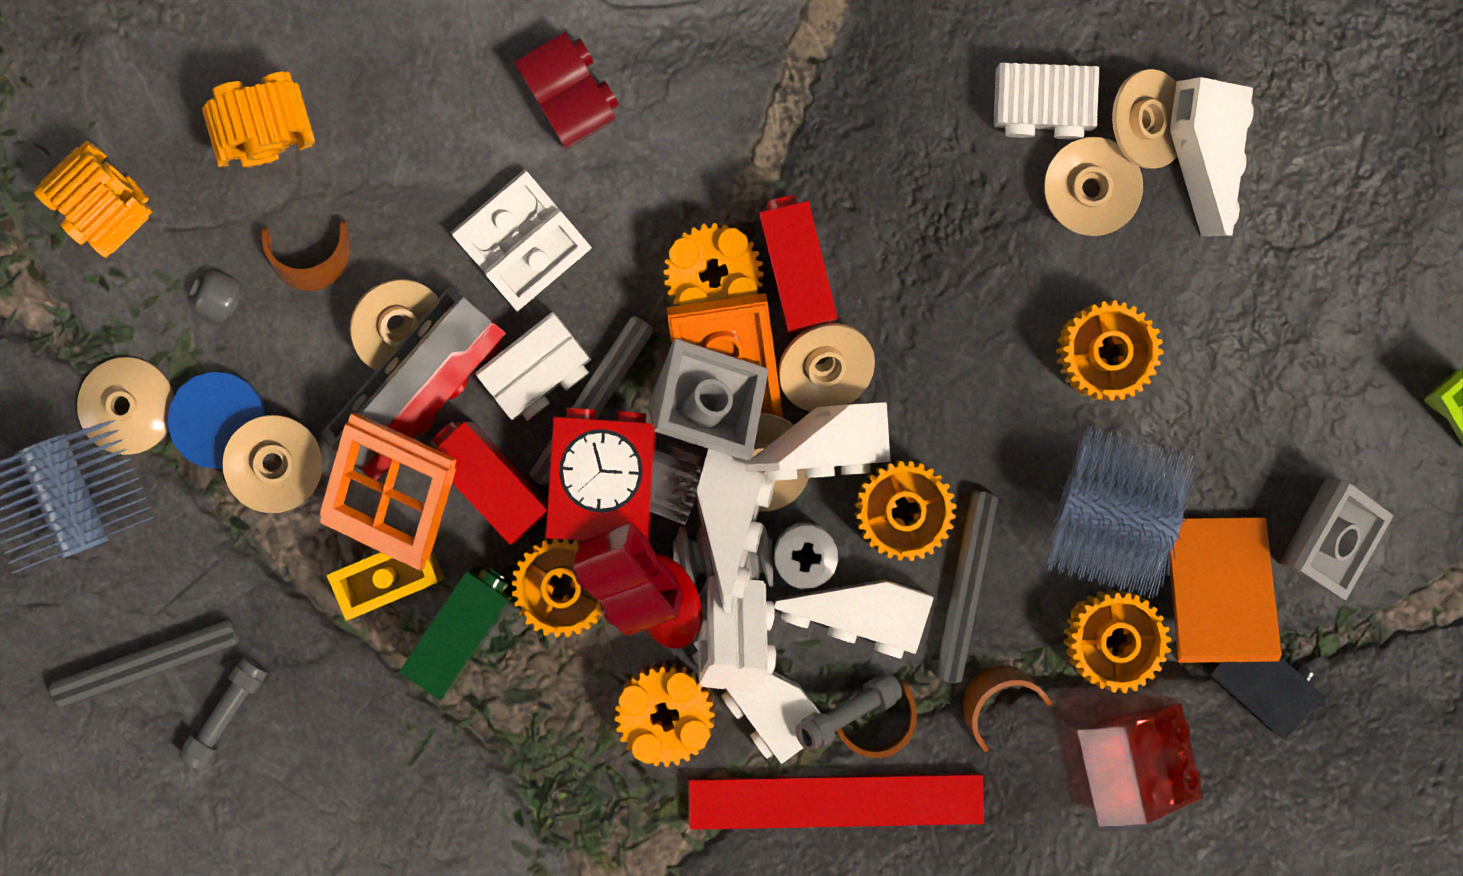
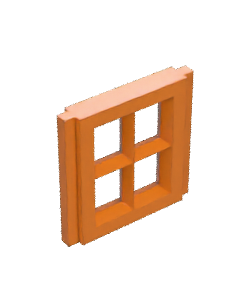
M356 412L352 413L343 429L319 514L321 515L320 523L420 571L425 568L427 559L430 558L457 468L455 467L457 459ZM360 445L392 460L385 485L353 470ZM400 464L432 478L425 504L393 489ZM350 480L382 494L375 519L344 504ZM390 498L422 513L415 538L383 523Z

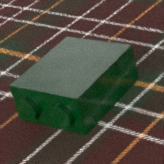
M490 565L482 569L477 566L467 571L399 673L437 699L442 700L453 690L515 598V596H512L513 590L509 588L512 580Z

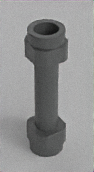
M244 656L228 677L232 683L200 732L198 734H191L178 754L185 763L201 771L205 769L218 750L215 743L248 693L254 694L257 692L268 674L267 669L251 658Z
M888 673L880 677H874L863 684L864 692L826 714L814 712L805 717L795 727V734L801 746L808 751L824 747L835 740L834 732L871 710L885 711L895 705L896 701L902 697V689L897 679Z

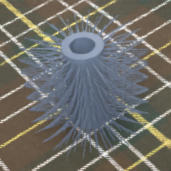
M115 420L100 423L73 434H62L18 451V454L13 455L14 457L0 461V468L15 461L21 460L22 465L1 472L0 479L25 470L26 473L21 477L1 484L0 489L21 481L29 480L30 485L0 496V500L33 489L34 492L29 497L0 507V511L29 500L37 499L38 502L37 505L0 519V522L38 508L42 511V514L0 531V533L44 518L47 523L7 539L0 544L46 527L49 528L51 533L3 554L51 536L55 543L10 561L7 564L54 546L58 550V554L12 573L59 555L61 559L109 541L108 536L151 519L148 518L106 534L105 526L151 507L102 524L100 517L146 499V497L99 515L96 510L97 507L132 494L142 488L116 496L94 505L92 500L96 496L122 487L139 478L107 488L91 495L89 493V488L134 470L133 468L89 485L85 483L86 478L114 468L130 459L116 462L84 475L80 471L116 456L127 449L90 460L78 466L77 461L79 459L121 442L123 439L97 448L95 447L81 454H73V450L97 442L119 430L109 431L71 446L69 444L71 440L99 430L104 426L110 425Z
M1100 430L1096 443L1095 439L1094 442L1091 440L1089 449H1087L1090 439L1088 441L1089 431L1088 437L1086 433L1085 440L1083 435L1080 451L1079 440L1075 466L1074 453L1072 473L1069 475L1068 469V479L1065 487H1063L1064 490L1060 504L1057 505L1059 509L1055 521L1057 520L1058 522L1051 535L1052 538L1055 532L1051 546L1053 544L1050 556L1052 554L1050 564L1052 561L1051 569L1054 559L1056 564V560L1057 562L1059 561L1062 553L1059 562L1060 566L1062 560L1061 568L1063 561L1065 566L1068 555L1067 569L1071 559L1070 570L1073 564L1072 572L1075 562L1077 568L1081 563L1078 571L1079 575L1082 563L1081 574L1085 564L1082 577L1084 578L1086 566L1088 565L1087 572L1089 573L1092 565L1090 576L1094 567L1093 579L1098 561L1095 578L1099 569L1101 571L1097 581H1099L1103 569L1102 577L1105 571L1104 584L1106 573L1109 569L1108 581L1113 568L1110 582L1115 570L1114 582L1118 567L1115 584L1121 572L1120 583L1124 572L1121 587L1125 574L1126 579L1123 589L1125 588L1128 574L1129 584L1134 571L1131 585L1134 576L1135 580L1131 593H1133L1139 572L1136 590L1140 577L1141 583L1144 578L1140 596L1146 577L1144 595L1149 577L1148 590L1154 576L1151 587L1152 591L1156 579L1152 595L1153 599L1160 573L1158 593L1164 566L1163 587L1167 556L1169 575L1170 552L1173 549L1175 558L1174 545L1177 537H1179L1182 522L1187 521H1182L1184 510L1187 508V506L1184 508V503L1190 491L1184 501L1183 499L1193 478L1192 475L1186 488L1192 468L1187 478L1190 468L1189 464L1185 476L1187 460L1182 476L1185 464L1184 459L1179 474L1184 457L1183 454L1176 474L1179 463L1178 459L1174 472L1177 459L1176 454L1172 470L1171 461L1168 472H1166L1171 454L1165 470L1169 450L1163 467L1164 457L1161 464L1159 463L1162 453L1157 464L1160 449L1155 462L1157 448L1153 461V455L1151 454L1147 465L1150 455L1149 451L1146 460L1149 444L1144 462L1145 448L1141 457H1139V452L1136 461L1139 446L1136 456L1137 442L1133 454L1131 447L1128 455L1131 445L1130 441L1127 450L1129 438L1123 456L1125 442L1119 451L1120 442L1117 451L1120 436L1116 450L1117 437L1114 448L1111 443L1108 448L1109 441L1106 447V439L1103 450L1104 437L1098 449L1102 436L1101 432L1098 441Z

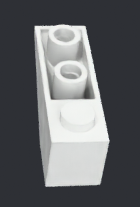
M1199 77L1176 82L1170 133L1201 236H1230L1233 233V226L1237 222L1240 210L1237 198L1240 177L1244 173L1247 161L1244 149L1247 128L1250 126L1253 118V105L1251 103L1253 88Z
M887 402L816 407L746 464V472L767 471V481L798 479L797 469L803 468L805 478L835 476L834 466H841V475L871 473L870 463L890 462Z
M708 448L697 488L698 511L723 610L726 613L732 614L736 597L744 599L748 589L751 569L744 568L748 551L757 553L763 524L756 522L760 506L768 508L770 505L775 480L767 481V471L746 472V464L749 462L747 460Z
M882 579L775 598L774 608L782 611L780 617L782 621L804 628L809 627L810 620L829 626L827 632L829 636L855 643L858 635L876 641L874 650L893 657L902 658L904 650L916 654L934 597L931 594Z
M698 637L694 641V645L698 649V651L695 654H693L692 657L699 666ZM773 671L771 675H766L759 689L754 692L731 690L730 687H726L727 691L721 697L737 719L743 715L747 716L756 729L750 736L767 759L774 754L782 764L803 749L796 737L795 727L805 717L814 712H820L800 684Z

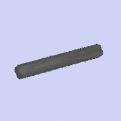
M979 490L971 493L936 669V677L941 681L960 683L963 679L998 497L994 493Z
M225 620L54 681L49 687L52 699L57 707H63L231 647L239 642L238 632L231 620Z

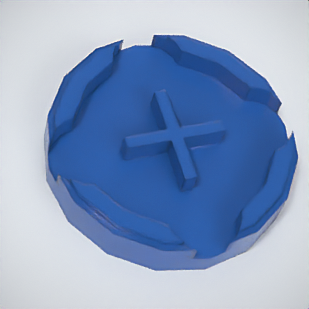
M209 372L193 377L178 389L169 405L167 425L172 443L184 458L200 467L223 469L225 447L233 433L246 422L268 414L263 398L251 383L234 374Z

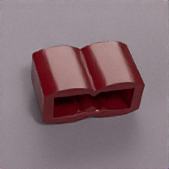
M566 32L514 62L565 150L570 149L616 121V116L612 110L620 105L606 81L604 80L596 84L587 67L594 64V61L580 38L571 42Z
M629 523L580 542L573 563L575 579L581 588L587 589L594 598L600 601L602 614L608 623L614 625L624 635L629 636L678 618L684 595L682 589L670 569L657 559L649 541L635 525Z

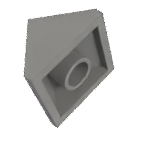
M675 339L648 404L654 431L749 461L753 456L769 369Z
M1326 478L1278 564L1346 601L1394 515L1351 483L1341 479Z

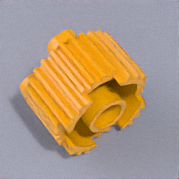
M282 71L269 74L261 79L262 85L256 84L252 87H244V89L240 81L224 83L212 89L214 98L204 104L202 112L218 167L229 166L228 162L232 159H241L243 167L261 166L265 163L269 164L279 160L278 154L284 152L290 145L298 144V148L301 151L315 144L299 84L292 81L290 72Z
M86 141L67 155L34 189V194L52 211L58 209L65 216L60 225L70 237L80 245L88 241L100 255L107 258L149 219L148 216L152 213L151 207L145 204L149 197L137 185L136 181L129 175L124 177L110 163L104 162L102 164L101 162L107 155L99 147Z
M713 223L712 227L708 229L706 224H702L699 231L695 227L691 228V235L683 233V238L676 240L669 250L670 259L665 260V264L669 269L664 270L665 277L669 279L664 282L665 286L670 289L668 291L670 298H675L673 301L675 306L756 295L758 290L762 288V283L759 281L763 280V272L759 270L762 269L763 264L762 261H757L760 254L758 251H752L754 243H748L747 236L736 228L728 229V226L724 224L721 229H718L717 224ZM711 262H717L719 268L725 267L728 271V275L721 278V286L717 288H710L709 280L705 282L700 280V273L706 272L707 264Z
M1114 300L1108 303L1104 301L1084 308V310L1075 313L1074 318L1067 321L1061 330V338H1058L1057 341L1062 344L1061 348L1056 349V353L1061 354V358L1057 360L1058 364H1063L1060 373L1067 374L1065 381L1070 383L1074 391L1082 396H1091L1092 400L1116 401L1135 396V392L1143 390L1142 385H1149L1151 383L1148 377L1157 374L1153 368L1160 365L1161 362L1157 359L1159 355L1164 354V350L1158 347V345L1163 343L1162 339H1157L1156 337L1160 332L1159 329L1152 328V320H1144L1146 315L1144 312L1137 314V307L1127 308V303L1124 302L1118 304ZM1107 338L1109 345H1118L1119 356L1112 357L1113 365H1108L1106 358H1100L1099 347L1103 346L1102 340Z
M896 461L895 466L892 463H886L885 470L880 467L876 468L877 474L875 476L869 474L867 476L869 480L861 483L856 494L858 502H854V506L859 508V511L854 513V517L860 519L856 523L857 527L864 529L861 536L864 539H868L867 543L871 547H875L878 553H884L888 558H892L895 554V558L900 561L906 556L909 561H914L916 555L923 559L925 558V552L931 555L934 554L933 547L937 546L940 548L942 546L941 538L948 539L949 536L946 530L953 529V525L949 522L951 519H955L956 516L952 514L956 504L950 502L954 494L947 492V489L950 487L949 484L941 483L942 476L939 474L933 475L934 470L932 468H925L924 464H914L912 461H906L905 465L903 461ZM901 497H904L908 503L915 502L917 504V512L911 513L913 521L904 524V521L899 517H892V508L897 507L895 501Z
M546 539L542 541L543 545L538 543L533 546V550L527 551L524 554L525 558L517 563L520 568L514 570L513 575L517 578L512 581V585L517 587L512 592V596L518 597V601L514 603L515 607L521 606L522 610L519 614L520 616L525 615L527 617L526 625L533 623L534 631L537 632L541 628L545 636L550 632H554L555 637H559L563 632L566 637H570L573 631L577 635L581 634L584 628L586 630L590 629L593 623L596 624L600 620V615H603L600 601L594 598L587 589L579 586L573 573V563L579 544L582 541ZM564 574H567L572 578L571 586L576 591L573 597L566 593L563 599L554 594L557 586L551 580L554 575L561 578Z
M1107 589L1106 593L1098 591L1096 597L1088 595L1087 600L1079 601L1072 609L1071 619H1067L1070 628L1064 629V633L1069 635V638L1064 640V644L1070 647L1066 650V654L1071 657L1070 663L1075 666L1076 671L1086 680L1097 685L1099 688L1104 689L1106 687L1116 693L1117 689L1127 693L1128 687L1133 691H1137L1139 684L1142 686L1146 685L1145 679L1147 677L1152 680L1155 678L1153 674L1155 670L1159 672L1162 670L1159 663L1166 662L1165 653L1171 652V648L1166 646V643L1171 641V637L1165 634L1170 629L1161 623L1164 619L1163 616L1156 613L1158 609L1149 605V601L1123 590L1116 592ZM1118 628V632L1124 635L1127 634V642L1120 643L1118 652L1112 653L1113 648L1106 645L1107 637L1112 636L1113 630Z
M662 662L661 667H657L655 663L651 665L650 670L644 667L641 669L640 676L634 674L631 682L625 684L624 691L621 692L618 698L619 701L615 709L618 712L615 716V721L619 722L616 728L617 732H622L620 740L621 742L627 741L626 749L628 751L632 750L634 757L645 764L654 762V766H658L660 762H663L665 767H669L670 762L673 761L675 765H680L682 758L687 762L690 760L691 753L694 755L699 754V750L706 746L711 736V728L714 726L713 717L715 715L714 698L709 696L710 688L702 687L699 684V679H695L696 673L694 671L690 674L686 673L687 667L685 666L679 670L677 669V664L673 663L671 667H668L666 662ZM666 702L669 710H678L679 716L673 717V724L664 725L662 720L654 719L652 714L657 713V704Z

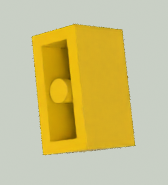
M433 549L430 558L427 559L425 568L420 571L380 552L327 575L346 621L445 579Z

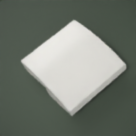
M525 169L451 231L452 236L517 311L592 248Z

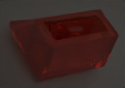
M1182 703L1108 718L1077 730L1099 827L1148 824L1203 799L1201 778L1196 768L1190 742V729L1185 720Z

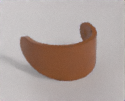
M346 220L340 221L339 243L331 257L323 263L307 269H294L278 262L273 254L270 228H262L264 252L278 277L292 288L301 291L324 289L333 284L342 275L347 266L350 256V236Z
M1011 666L987 668L979 672L965 689L962 700V713L965 724L985 753L989 748L979 734L978 715L985 701L993 693L1005 687L1020 685L1036 691L1039 698L1048 707L1053 704L1033 678L1020 669Z
M907 681L903 682L902 686L904 695L908 699L910 710L907 726L901 735L887 745L868 747L859 745L851 740L840 728L837 730V733L849 749L868 758H883L899 752L909 743L917 724V709Z

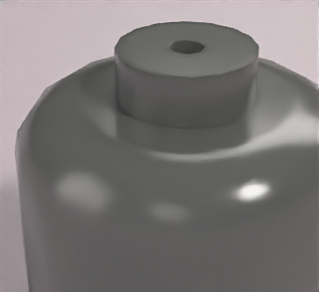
M211 269L205 273L203 279L195 277L188 295L194 297L192 309L196 314L221 323L233 315L242 291L240 290V282L237 279L218 270Z

